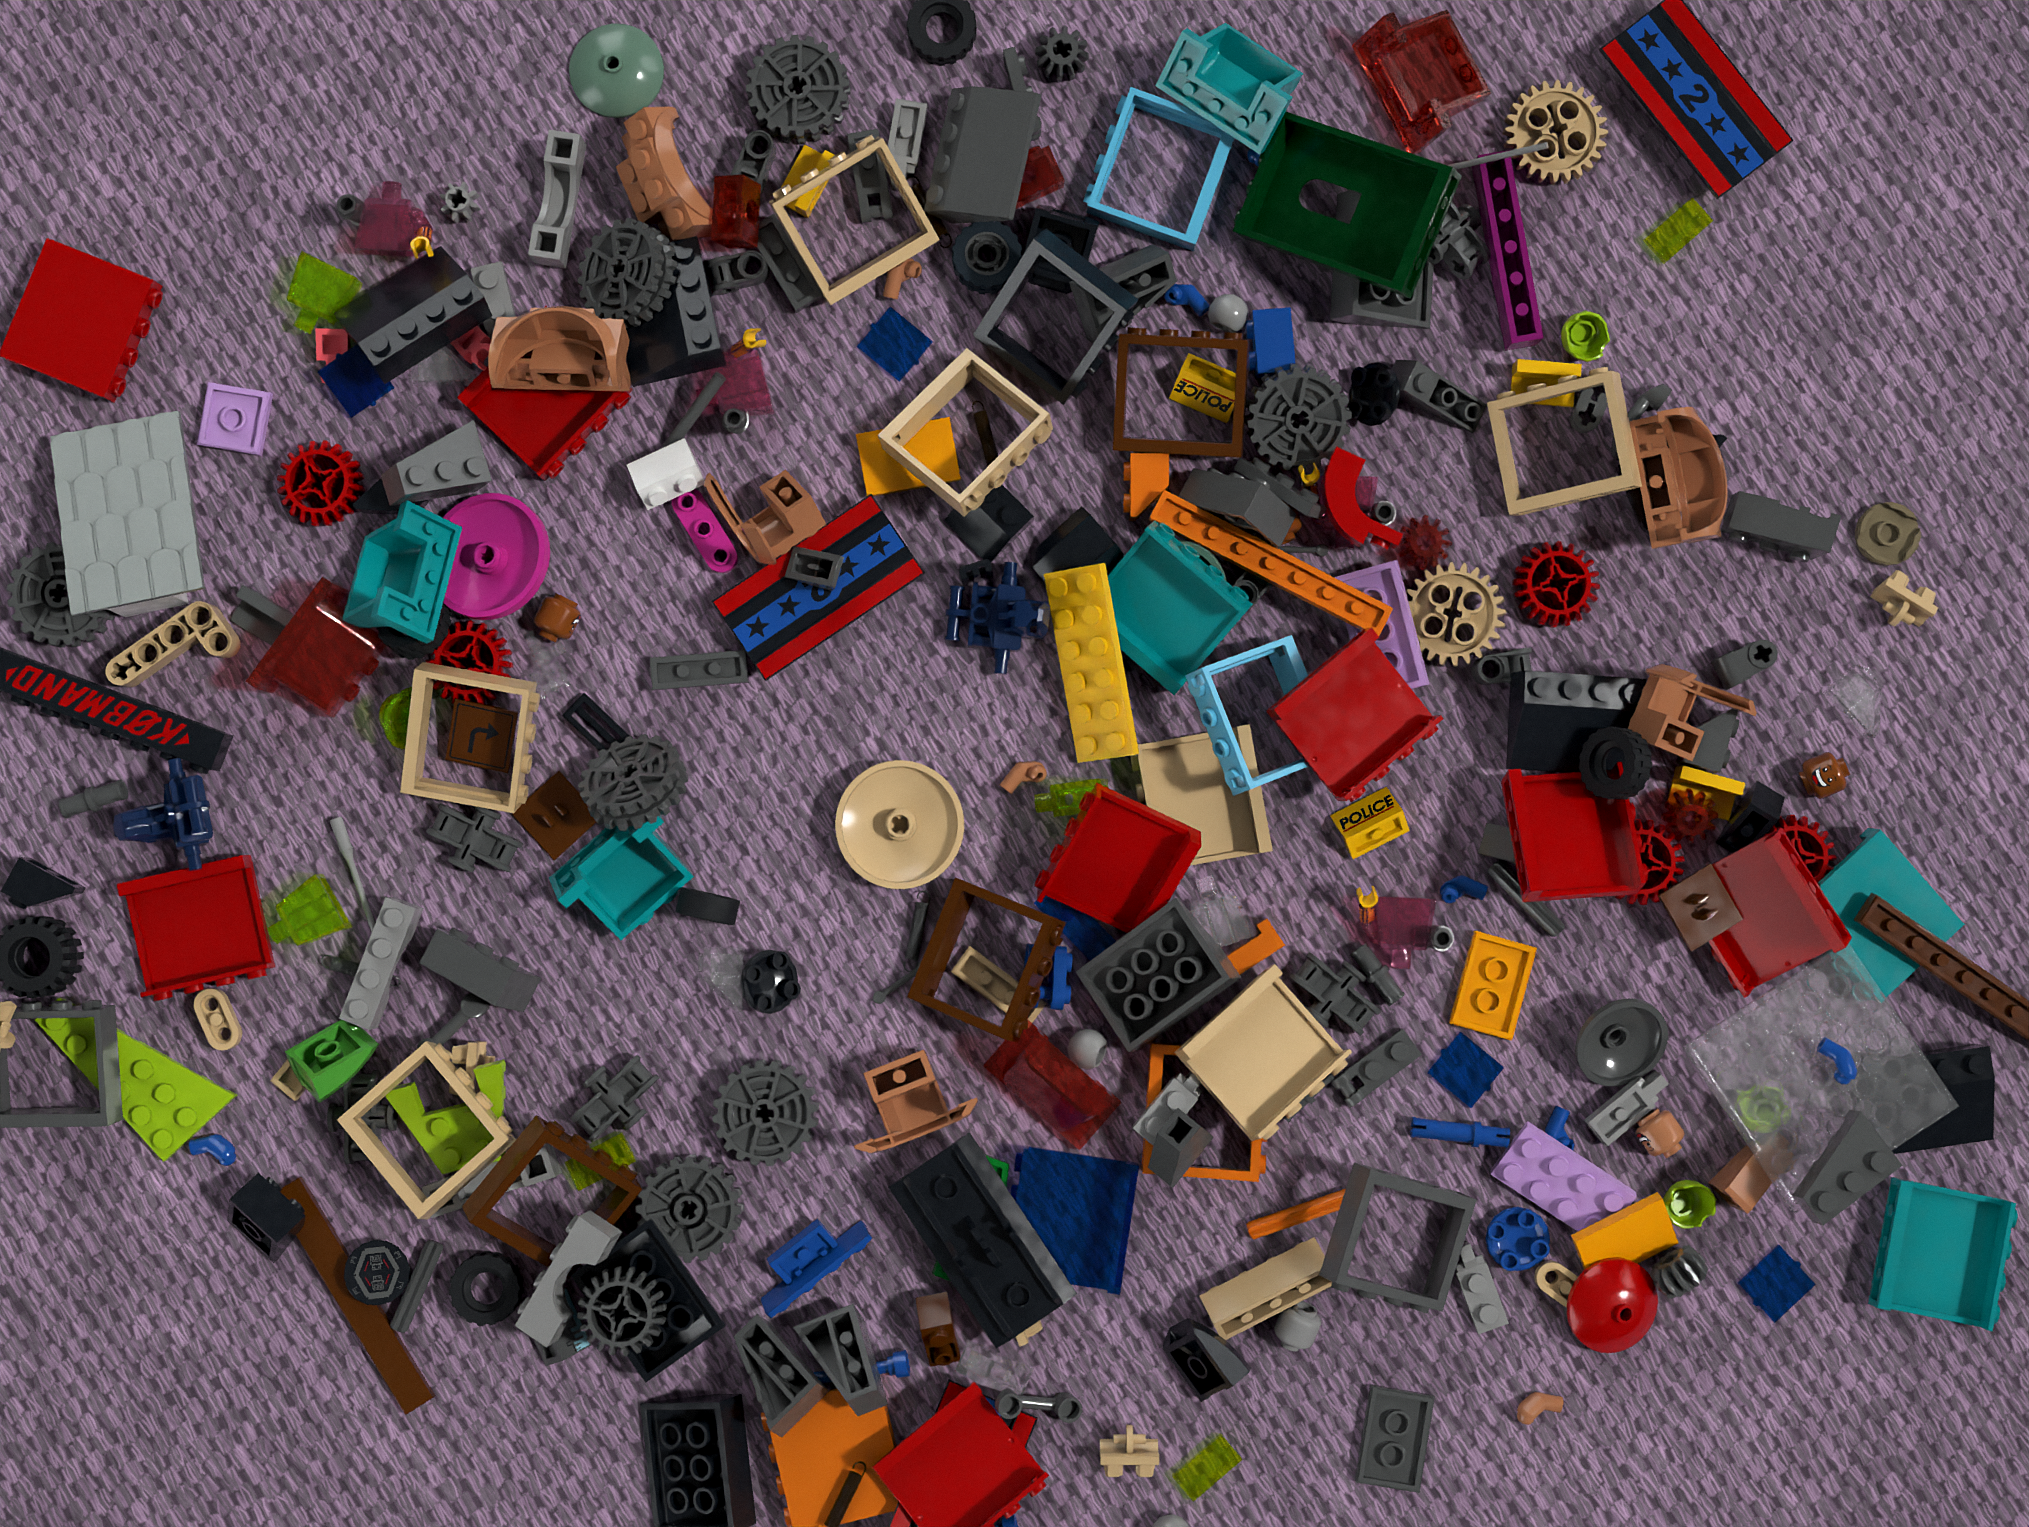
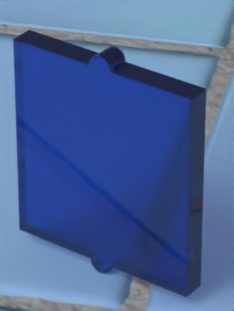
M889 307L876 324L872 323L870 325L871 330L858 344L857 348L900 382L914 365H919L920 357L933 341L892 307Z
M356 345L343 354L337 353L336 359L317 371L351 418L369 405L375 406L379 398L395 388L390 381L384 385Z
M1459 1032L1446 1049H1441L1440 1057L1427 1073L1468 1107L1472 1108L1485 1091L1491 1090V1083L1504 1067L1462 1032Z
M1777 1245L1738 1282L1753 1299L1752 1304L1759 1306L1773 1322L1779 1320L1816 1285L1800 1268L1801 1263L1794 1261L1780 1245Z

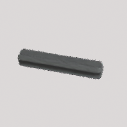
M1496 861L1490 866L1487 871L1488 874L1550 936L1555 937L1564 929V923L1542 901L1522 902L1518 878L1501 861Z
M428 1240L425 1243L390 1324L392 1329L402 1333L409 1329L443 1250L441 1243L434 1240Z

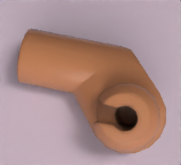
M909 258L889 270L883 296L898 300L901 283L912 277H919L922 272L921 264Z
M1037 761L1018 762L999 785L1012 794L1021 782H1042L1047 776V771L1043 764Z
M1540 1392L1531 1393L1517 1408L1518 1421L1529 1425L1544 1410L1561 1413L1563 1397Z

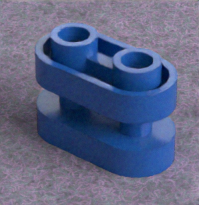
M1034 944L1026 945L1024 968ZM1056 946L1052 956L1053 965L1049 972L1048 987L1040 986L1041 994L1039 999H1048V1009L1063 1010L1064 1004H1069L1071 999V985H1066L1067 972H1071L1073 957L1072 953H1067L1066 946ZM1038 1001L1037 1004H1036L1034 1007H1032V1008H1037V1007H1038V1004H1039V1001Z

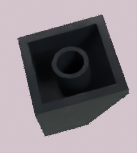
M1001 485L998 488H993L985 496L981 506L976 510H971L964 517L953 508L944 519V522L983 560L988 559L992 563L1034 521V516Z
M258 1172L229 1199L227 1221L274 1263L303 1228L306 1215L304 1214V1208L299 1202L293 1198L288 1200L280 1192V1186L272 1178L267 1177L265 1179Z

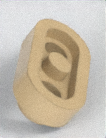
M217 988L205 989L199 992L194 1000V1010L209 1044L217 1050H228L236 1047L242 1038V1028L228 996ZM212 998L218 1002L216 1010L209 1008L208 1004ZM223 1028H228L231 1032V1036L227 1040L221 1035Z
M1548 1260L1542 1262L1535 1270L1534 1278L1537 1286L1567 1308L1568 1295L1578 1276L1556 1261ZM1549 1271L1556 1273V1278L1553 1282H1547L1545 1279Z

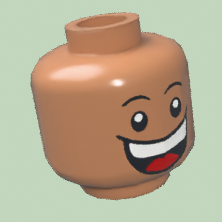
M1656 1108L1637 1122L1638 1127L1635 1135L1651 1156L1663 1154L1665 1158H1668L1682 1148L1679 1142L1683 1139L1685 1132L1670 1111H1660Z

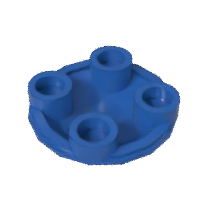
M1522 1207L1504 1209L1494 1216L1487 1227L1485 1237L1487 1250L1493 1260L1507 1271L1531 1269L1549 1254L1550 1235L1548 1226L1540 1215L1530 1209Z

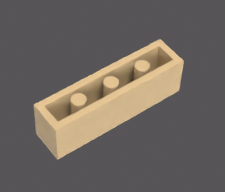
M1315 1237L1297 1244L1294 1248L1278 1256L1269 1258L1266 1262L1248 1271H1244L1237 1277L1219 1286L1212 1287L1209 1291L1200 1295L1219 1336L1227 1340L1331 1287L1332 1282L1319 1275L1325 1255Z

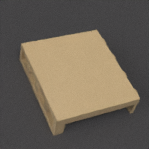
M1250 724L1232 728L1251 778L1259 776ZM1208 733L1138 744L1139 754L1130 756L1133 772L1139 771L1141 783L1135 784L1138 802H1144L1146 806L1201 831L1202 846L1191 865L1273 851L1261 785L1233 796L1230 787L1225 782L1223 769L1218 757L1214 754Z
M1275 964L1262 971L1174 1052L1251 1141L1261 1138L1267 1140L1279 1129L1277 1123L1284 1116L1289 1119L1302 1108L1299 1102L1307 1095L1313 1097L1325 1086L1322 1080L1330 1073L1335 1076L1348 1064L1345 1059L1352 1053L1350 1049L1343 1051L1282 982L1279 977L1283 973Z

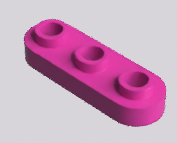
M694 489L672 499V507L707 565L717 573H728L733 570L738 562V553L703 495L697 489ZM686 497L693 498V505L689 508H685L682 505V501ZM702 524L710 526V531L706 535L699 533V527ZM719 551H725L727 554L723 562L716 561L715 556Z

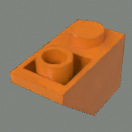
M1130 453L1129 462H1123V481H1129V494H1123V513H1129V521H1136L1161 496L1163 490L1168 489L1169 453Z

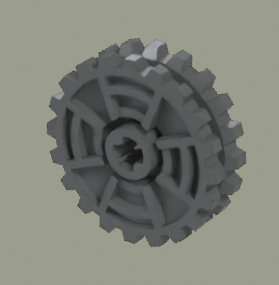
M791 35L790 41L786 42L780 37L776 39V46L765 45L762 48L764 55L762 57L755 56L752 60L755 69H749L747 72L749 84L746 85V94H748V103L752 114L758 120V125L761 128L767 127L769 135L773 138L781 135L785 143H790L792 139H797L799 145L806 144L807 138H812L814 142L821 140L820 134L826 132L828 135L834 132L832 125L835 122L841 124L844 120L842 110H848L850 104L848 95L851 94L845 65L839 61L838 53L836 51L830 53L828 51V44L823 41L819 45L815 44L814 37L807 36L805 40H799L798 35ZM800 85L803 93L796 94L794 86Z
M627 218L625 222L620 219L614 220L613 227L607 224L602 227V234L600 236L595 234L591 239L592 246L590 248L586 247L583 252L586 258L585 261L580 262L578 268L582 270V276L577 278L578 285L583 287L579 294L581 299L587 301L584 306L587 309H594L596 316L599 318L624 319L626 328H628L629 324L637 327L640 326L642 319L647 322L653 319L652 313L655 310L660 312L663 309L662 301L664 298H670L672 293L669 291V287L676 282V277L672 275L673 270L677 268V261L672 259L676 252L674 247L668 245L669 238L661 234V231L658 229L650 228L647 224L641 221L637 222L632 218Z
M1290 363L1288 370H1283L1281 366L1274 368L1275 375L1270 377L1265 374L1261 377L1263 384L1260 387L1254 385L1251 390L1254 398L1246 402V408H1248L1250 414L1245 416V424L1251 428L1247 431V434L1252 443L1256 442L1254 447L1261 456L1266 454L1265 457L1268 459V462L1273 465L1280 462V465L1285 470H1290L1292 465H1295L1297 468L1303 465L1304 471H1306L1308 464L1313 465L1315 463L1317 467H1320L1321 459L1327 458L1329 460L1336 446L1342 449L1345 443L1341 438L1343 435L1350 433L1351 428L1346 423V420L1352 418V412L1348 407H1345L1349 403V399L1344 392H1340L1342 389L1340 384L1335 379L1330 380L1331 376L1323 369L1316 373V368L1313 365L1306 364L1301 369L1297 363ZM1293 413H1302L1305 418L1302 422L1300 420L1294 422L1291 416Z
M50 542L46 544V549L42 550L40 547H35L32 549L33 556L30 558L23 556L19 560L22 565L21 568L13 569L11 575L15 578L14 583L7 585V591L12 592V598L8 599L7 603L8 607L15 608L16 612L12 615L13 620L23 623L21 630L25 634L33 635L34 640L63 648L66 645L79 647L81 646V640H86L89 643L96 640L95 633L97 631L104 634L108 629L105 625L107 620L114 621L116 614L107 609L72 616L68 596L62 599L59 598L60 592L67 591L62 545Z
M641 734L638 739H633L632 736H629L622 743L617 741L611 743V748L608 750L601 749L598 752L599 757L597 759H590L587 763L589 769L582 771L580 776L583 781L578 784L581 791L580 795L584 803L587 804L591 817H594L597 824L601 825L604 823L605 827L610 830L618 826L620 831H626L629 826H634L635 829L642 827L643 823L649 822L652 824L657 821V816H666L670 813L669 807L671 805H678L681 801L679 795L684 794L687 790L684 783L688 782V775L683 762L679 759L676 748L672 746L669 740L662 741L661 737L657 735L649 739L647 734Z
M765 1059L756 1061L755 1067L747 1063L740 1067L741 1073L734 1071L727 1076L729 1084L723 1083L718 1089L722 1095L714 1099L713 1106L718 1109V1113L712 1116L713 1123H718L720 1129L716 1131V1135L718 1138H725L727 1142L724 1148L727 1151L732 1149L737 1151L736 1158L740 1161L748 1157L750 1158L751 1165L757 1166L761 1161H765L767 1166H773L779 1158L784 1163L792 1158L791 1152L798 1155L805 1148L802 1143L803 1141L809 1142L814 1136L810 1129L818 1125L819 1118L814 1116V1112L820 1109L819 1102H815L812 1099L816 1091L814 1087L808 1088L805 1083L808 1080L806 1075L797 1076L795 1074L796 1067L791 1064L784 1068L780 1060H774L770 1065H767ZM761 1104H767L768 1109H773L774 1115L769 1117L770 1121H765V1117L758 1114V1110L763 1108Z
M689 1154L685 1160L680 1155L673 1157L670 1160V1165L666 1162L662 1163L656 1168L657 1174L652 1172L646 1178L645 1182L648 1186H644L638 1194L642 1202L636 1205V1213L642 1214V1219L637 1222L638 1227L652 1218L676 1254L683 1257L684 1263H691L696 1256L700 1261L707 1260L710 1252H713L715 1255L721 1252L724 1248L723 1242L729 1244L734 1238L735 1234L732 1230H737L740 1227L742 1219L737 1216L744 1211V1203L738 1202V1198L743 1194L741 1188L734 1187L733 1182L736 1180L734 1174L726 1175L724 1173L726 1166L722 1163H719L717 1166L713 1165L711 1157L705 1156L702 1160H698L696 1154ZM685 1201H688V1204L692 1202L696 1204L697 1208L694 1210V1216H692V1212L688 1215L684 1212L683 1209L686 1207Z

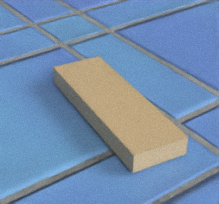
M969 946L951 972L1007 1013L1019 982L973 947ZM1039 999L1038 1007L1032 1008L1027 1018L1028 1028L1047 1004L1042 999Z

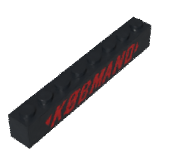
M0 647V693L4 691L11 694V701L28 707L31 702L41 705L40 712L56 718H59L62 713L72 717L70 720L71 724L85 729H89L91 724L101 728V735L114 740H119L120 736L131 740L130 746L146 752L149 751L150 747L161 751L159 757L163 759L181 758L191 762L189 768L204 774H208L209 770L220 771L234 735Z

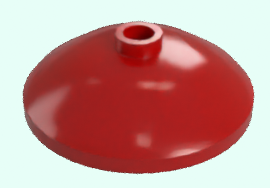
M1612 1257L1593 1263L1578 1276L1568 1295L1567 1319L1571 1331L1582 1344L1597 1352L1616 1353L1632 1347L1646 1335L1654 1322L1658 1307L1656 1286L1653 1284L1650 1274L1642 1266L1629 1259ZM1626 1308L1624 1314L1620 1316L1621 1311Z

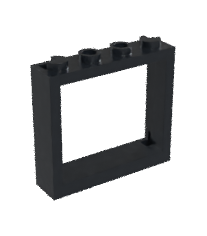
M1045 229L1032 240L973 336L1064 405L1072 396L1078 399L1082 391L1086 389L1088 384L1084 380L1088 374L1093 376L1104 361L1100 356L1104 350L1109 353L1120 338L1116 335L1120 327L1125 329L1132 321L1134 313L1131 310L1139 299L1049 230ZM1043 257L1114 311L1069 381L998 328Z

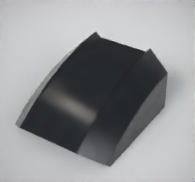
M1038 205L1035 210L1025 251L1032 240L1047 229L1089 261L1100 222L1090 217L1053 206ZM1044 257L1028 280L1030 284L1068 294L1072 292L1069 282L1073 280Z
M1081 506L1031 552L1032 568L1045 582L1044 574L1101 563H1105L1106 570H1109L1124 554L1091 514Z
M1190 1318L1170 1327L1163 1342L1164 1352L1200 1402L1225 1388L1227 1390L1233 1387L1251 1370V1367L1241 1354L1213 1330Z

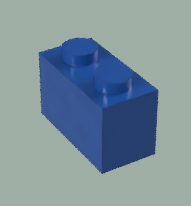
M1291 307L1252 310L1250 320H1247L1245 323L1246 339H1252L1253 351L1249 352V371H1255V379H1261L1265 374L1270 377L1275 375L1274 368L1281 366L1283 370H1288L1290 363H1296Z

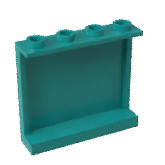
M1154 520L1108 575L1121 650L1169 692L1175 695L1187 681L1185 675L1198 669L1253 604L1249 601V596L1245 591L1237 586L1232 587L1224 580V575L1218 568L1205 564L1199 558V553L1188 544L1183 545L1174 537V531L1169 526Z
M1867 828L1859 836L1863 841L1822 878L1818 885L1852 937L1846 948L1836 953L1832 949L1826 952L1833 960L1831 966L1842 977L1845 978L1847 976L1854 983L1851 988L1862 1000L1866 1001L1868 999L1881 1003L1920 966L1854 921V918L1871 893L1887 901L1944 942L1949 940L1965 924L1881 829Z
M1891 1177L1868 1304L1878 1309L1888 1311L1893 1309L1978 1326L1988 1331H1993L1994 1324L1998 1322L2000 1316L1999 1294L2004 1290L2006 1284L2005 1262L2009 1259L2012 1251V1244L2009 1241L2011 1229L2015 1227L2018 1213L2015 1209L2016 1203L2005 1199Z

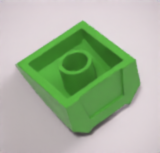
M340 1020L286 1050L285 1054L301 1085L320 1103L354 1077L370 1059L379 1044L364 1029Z

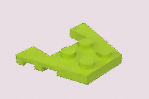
M502 1059L478 1065L473 1071L480 1091L493 1103V1107L490 1108L498 1118L502 1116L506 1119V1116H504V1099L506 1098V1086H504L505 1060ZM415 1081L398 1085L385 1096L442 1174L460 1170L495 1139L465 1103L425 1112ZM506 1150L493 1162L499 1161L502 1158V1156L506 1153Z

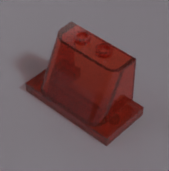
M1448 10L1402 26L1394 12L1386 14L1352 45L1400 140L1409 153L1415 155L1420 153L1453 125L1450 117L1483 101L1491 94Z
M322 576L245 682L255 689L274 693L281 684L328 716L334 718L346 701L351 702L357 696L361 688L358 684L365 675L370 676L379 665L377 658L386 645L379 639V632L374 628H360L342 621L345 607L340 602L349 590L339 583Z
M1029 1020L1027 1030L1023 1029L1018 1043L1004 1040L983 1064L989 1072L1079 1151L1122 1103L1098 1080L1095 1082L1049 1041V1037Z

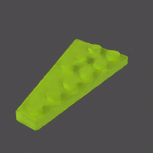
M58 998V999L55 1000V1001H63V1000H66V999H64V998ZM94 1017L36 1018L35 1021L99 1090ZM117 1028L123 1118L163 1162L167 1161L238 1095L215 1084L207 1077L195 1073L183 1064L142 1041L132 1038Z

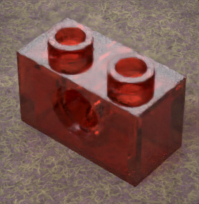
M1049 145L1042 149L1040 146L1030 148L1024 171H1030L1034 174L1035 178L1030 183H1021L1016 209L1064 188L1065 180Z
M745 175L714 177L712 241L728 249L757 248L761 184Z

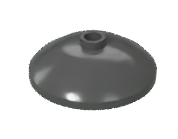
M1620 999L1604 1005L1586 1020L1577 1036L1575 1057L1579 1068L1590 1080L1604 1086H1622L1639 1076H1645L1657 1065L1666 1049L1668 1041L1666 1021L1652 1004L1640 999Z

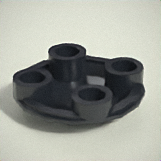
M1380 362L1355 368L1351 373L1352 384L1347 407L1352 412V418H1356L1360 423L1368 426L1380 425L1388 420L1397 408L1400 397V384L1396 373L1388 365Z
M775 950L758 952L747 961L742 970L740 981L742 995L748 1005L758 1012L772 1014L782 1011L800 994L801 987L798 983L796 967L785 952Z

